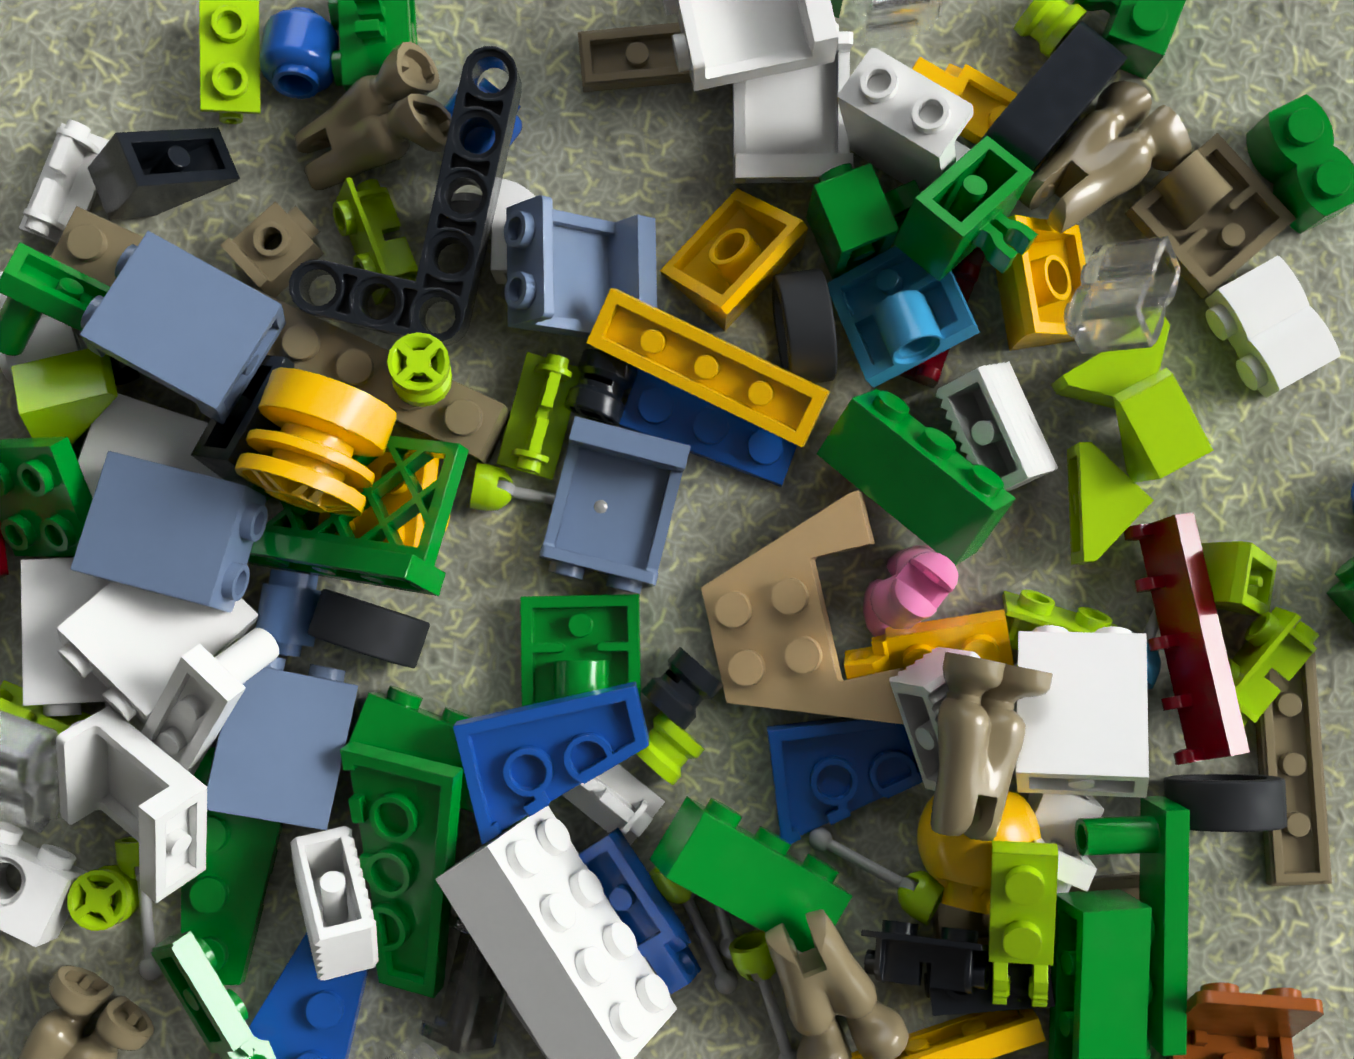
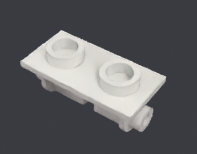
M68 119L66 124L61 123V126L56 131L57 136L29 204L23 211L24 216L19 229L58 243L75 207L78 206L90 211L97 190L88 171V166L109 140L91 134L89 127L74 120Z
M620 764L586 784L581 783L562 795L608 833L619 828L630 846L644 832L653 820L654 815L665 803L662 798Z

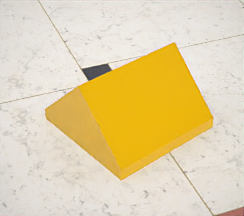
M737 188L664 265L660 272L717 325L726 331L772 282L773 276L779 274L801 251L808 227L803 220Z
M1021 215L1007 217L1024 223L1038 234L1029 250L1023 255L1018 253L1011 266L1003 274L995 268L1009 351L1099 337L1079 225L1076 224L1060 234L1047 224L1046 219Z

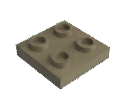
M1218 133L1183 160L1125 213L1202 299L1211 294L1296 220L1294 215Z

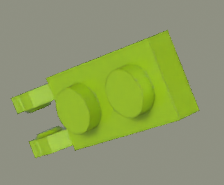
M992 840L988 940L989 962H992V1004L1007 1005V998L1010 996L1008 963L1032 964V975L1029 977L1028 985L1032 1006L1047 1007L1048 965L1053 966L1059 857L1057 844Z

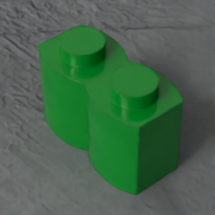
M1307 94L1270 111L1246 134L1247 150L1254 166L1265 179L1273 183V194L1296 218L1289 225L1296 232L1302 234L1336 217L1354 204V164L1346 154L1334 146V133L1328 116L1322 107Z

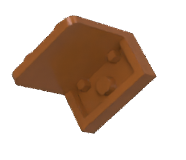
M1216 982L1204 984L1200 987V991L1195 992L1187 999V1055L1166 1056V1059H1294L1292 1037L1324 1015L1323 1003L1319 999L1302 998V992L1294 988H1271L1264 990L1262 994L1240 993L1239 986L1232 983Z

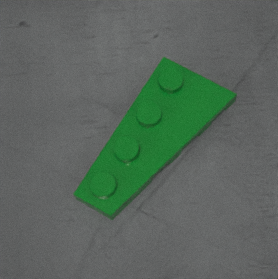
M351 741L340 749L343 770H350L354 795L348 799L352 823H359L363 853L358 858L360 859L363 878L369 883L373 905L371 909L373 910L374 920H376L379 960L376 964L378 980L381 984L435 998L444 987L451 903L437 883L436 878L455 865L463 768Z
M215 747L209 748L193 775L204 785H206V780L209 778ZM207 810L206 870L181 886V933L191 931L194 937H200L209 945L217 960V967L214 970L223 985H241L246 979L264 908L263 902L270 874L273 872L278 852L277 846L283 823Z

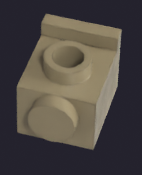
M276 201L233 240L228 237L220 245L261 290L274 298L289 286V280L293 271L301 263L317 260L324 254L312 241L320 233L297 206H294L286 213ZM278 234H281L282 242L280 246L274 250H266L265 246Z

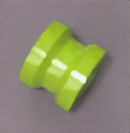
M1033 0L1013 29L1022 37H1033L1039 42L1040 52L1047 58H1050L1082 21L1087 11L1079 4L1069 5L1064 0Z
M420 332L407 334L394 343L389 350L387 364L394 391L399 398L409 405L418 407L435 405L444 399L451 389L453 377L448 351L443 343L431 334ZM423 375H424L426 378H428V380H426V379H414L413 381L410 380L413 376H423Z
M660 711L653 719L654 728L648 733L649 746L636 754L663 779L674 785L681 777V767L687 760L697 759L705 749L690 734Z
M105 865L80 875L71 885L67 895V906L72 919L80 927L91 931L105 930L129 919L139 907L137 880L124 875L118 865ZM117 893L115 895V906H111L112 896Z

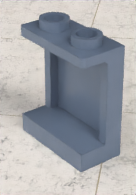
M542 195L506 208V222L504 226V239L507 244L505 300L508 304V327L588 339L610 288L618 289L657 308L655 218L637 214L617 222L555 210L553 209L552 198Z
M147 231L138 246L131 244L120 256L115 268V276L117 278L104 297L101 295L96 296L87 306L81 319V328L83 330L79 335L91 352L100 357H104L107 354L197 403L201 413L224 424L286 324L282 304L154 233Z
M575 416L549 523L539 554L541 559L551 561L548 572L583 580L585 570L608 575L607 587L635 594L641 593L643 584L655 586L682 473L685 470L691 446ZM604 500L608 506L606 512L597 513L594 509L595 502Z
M108 451L70 570L231 613L235 602L243 597L249 583L250 570L247 562L253 543L261 538L266 527L268 517L267 508L265 507L266 496L246 485Z
M277 657L243 683L246 689L218 734L209 778L206 780L207 810L327 830L342 763L340 749L346 745L358 685L343 683L345 670L310 664L308 676L284 671L286 659Z

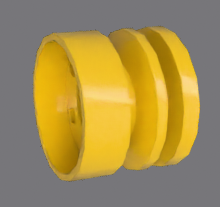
M280 367L272 370L258 409L260 414L280 427L281 431L250 430L246 441L249 446L261 454H240L235 466L236 473L247 481L263 488L269 495L288 504L319 513L331 512L352 517L361 516L366 504V497L352 487H372L375 475L352 457L353 455L366 457L384 455L397 419L396 412L372 395L329 377L294 368Z

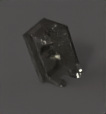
M450 912L447 925L461 931L441 1013L435 1016L434 1023L422 1020L419 1033L430 1040L449 1047V1050L458 1054L494 1048L507 993L458 914Z

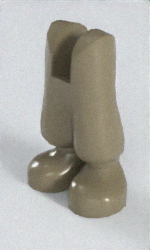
M403 42L393 48L384 60L378 75H367L358 79L330 109L294 135L297 150L302 153H312L332 147V150L312 160L304 167V172L314 190L330 188L344 182L346 178H353L368 170L399 160L409 150V140L427 151L442 152L445 150L451 114L440 102L426 96L438 88L440 80L433 60L419 45L412 42Z
M1124 80L1113 82L1098 96L1096 111L1087 114L1071 130L1048 160L1034 172L1019 200L1029 209L1033 210L1056 194L1060 200L1050 212L1047 224L1061 234L1107 202L1135 187L1144 179L1151 167L1165 172L1176 168L1191 155L1192 145L1188 132L1179 116L1166 105L1158 107L1148 116L1152 99L1151 94L1145 87Z
M945 652L942 668L948 692H946V698L942 701L938 713L939 766L932 805L931 827L935 833L946 836H960L964 833L970 839L992 841L997 835L1002 820L1012 775L1025 736L1026 725L1023 719L1014 711V704L1019 699L1025 697H1037L1046 694L1051 688L1053 674L997 661Z
M823 909L805 913L815 948L798 954L795 943L790 938L783 923L765 932L768 950L782 985L788 1015L796 1031L803 1034L797 1049L796 1059H852L848 1039L840 1023L835 1018L837 1014L846 1017L851 1037L859 1054L864 1059H895L900 1056L906 1048L909 1039L908 1029L903 1018L896 1010L877 1001L874 983L852 956L833 922Z
M71 965L61 966L49 982L50 995L60 1008L51 1010L41 1017L28 1036L18 1059H118V1049L135 1051L144 1047L155 1029L150 1017L143 1009L126 996H119L109 1002L97 1020L96 1029L90 1036L84 1038L86 1024L104 1005L114 991V987L96 973L84 968Z

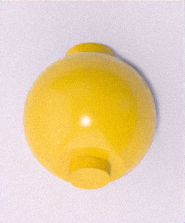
M1008 791L1002 820L993 841L1034 843V839L1041 838L1037 817L1030 804L1021 794ZM933 795L922 811L917 829V845L922 863L929 875L944 887L941 899L942 904L989 914L992 841L970 839L964 833L960 836H946L935 833L931 827Z

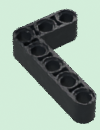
M483 46L475 49L464 63L416 281L325 260H309L301 263L293 271L289 280V293L292 301L300 310L321 319L398 337L417 332L431 334L439 339L444 346L458 343L466 335L472 318L522 93V82L516 64L507 51L497 46ZM499 68L509 75L506 86L499 92L485 93L477 88L480 75L488 69ZM487 127L495 132V141L492 147L481 154L467 151L464 148V140L467 134L474 128ZM465 185H473L482 191V200L478 208L468 214H460L453 211L451 199L458 188ZM450 244H462L467 247L469 252L466 266L454 274L442 272L438 264L441 251ZM331 275L336 284L333 298L327 304L315 306L309 296L311 283L319 276ZM389 288L395 296L393 312L381 320L373 319L367 309L370 295L378 289ZM438 302L451 303L455 310V321L452 327L443 333H432L426 325L428 309Z

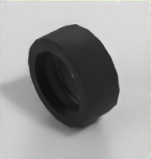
M816 268L775 274L772 280V304L781 367L812 383L833 381L837 374V340L831 298L823 271Z
M323 589L307 633L312 637L354 652L404 667L415 668L430 623L351 596Z
M1251 774L1174 775L1164 778V796L1190 810V830L1261 832L1281 830L1287 827L1286 783L1284 778Z

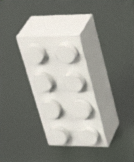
M549 806L530 817L528 815L512 827L504 830L500 835L482 845L436 878L437 883L548 1059H634L677 1010V1007L670 998L665 982L654 973L645 957L638 950L633 932L621 921L605 896L600 880L588 869L586 864L584 865L578 855L579 853L571 842L567 828L560 820L556 819Z

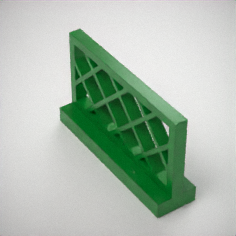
M390 435L385 452L391 453L397 466L375 483L373 482L372 487L363 488L364 491L361 493L366 497L363 512L371 506L379 524L362 537L355 538L349 522L357 516L352 517L329 512L331 516L312 531H308L302 515L309 510L281 501L284 509L266 523L261 538L253 543L247 563L439 596L446 573L434 566L469 450L460 443ZM353 455L352 458L366 467L378 457ZM433 458L444 459L439 478L423 490L415 472ZM405 481L413 498L389 515L382 497ZM421 513L425 525L418 547L406 546L403 544L397 530ZM387 538V540H388L389 543L382 542V541Z

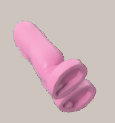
M915 545L896 552L888 559L887 569L892 577L885 580L876 579L872 581L864 593L863 614L866 627L876 637L885 634V628L887 627L910 629L922 620L931 617L957 585L958 572L955 564L928 545Z

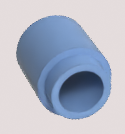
M271 569L269 583H262L256 628H262L274 637L279 647V655L300 657L302 646L314 647L315 637L308 635L307 631L321 591L316 590L318 576Z

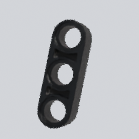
M1081 21L1001 113L982 139L989 136L1025 166L1034 171L1112 79L1128 57Z

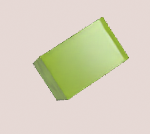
M1164 315L1064 374L1053 382L1051 387L1056 395L1115 409L1113 398L1115 394L1160 371L1170 324Z
M89 348L11 366L18 412L32 438L68 437L72 445L118 397L110 356L105 354L104 357H100L91 352Z
M1167 367L1113 396L1126 472L1135 483L1161 479L1214 451L1174 374Z
M1078 442L1067 449L1071 565H1084L1096 562L1154 501L1092 442Z
M1251 542L1201 543L1216 608L1256 617L1269 612L1277 561Z

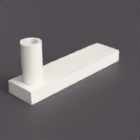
M255 628L215 658L201 644H198L180 658L141 733L194 775L246 689L243 683L278 657L279 647L274 637L262 628Z

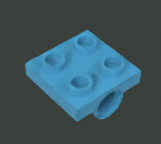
M896 246L827 283L829 294L865 380L873 388L980 333L952 270L938 281Z

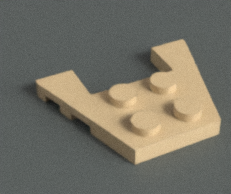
M854 491L848 493L701 587L720 676L724 685L726 703L904 724L889 681L890 677L897 676L899 671L904 670V667L848 680L842 678L815 561L819 557L875 544L863 492Z

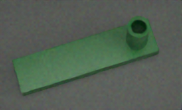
M19 242L0 278V293L7 296L0 310V352L10 356L22 354L42 314L78 331H82L81 319L87 306L96 296L101 295L104 297L110 286Z
M1147 796L1146 798H1140V816L1079 818L1075 824V842L1077 850L1082 856L1140 853L1139 900L1152 907V918L1155 924V939L1152 945H1150L1149 976L1153 986V998L1150 1005H1148L1147 1037L1150 1045L1162 1056L1187 1055L1186 1012L1190 810L1165 796Z

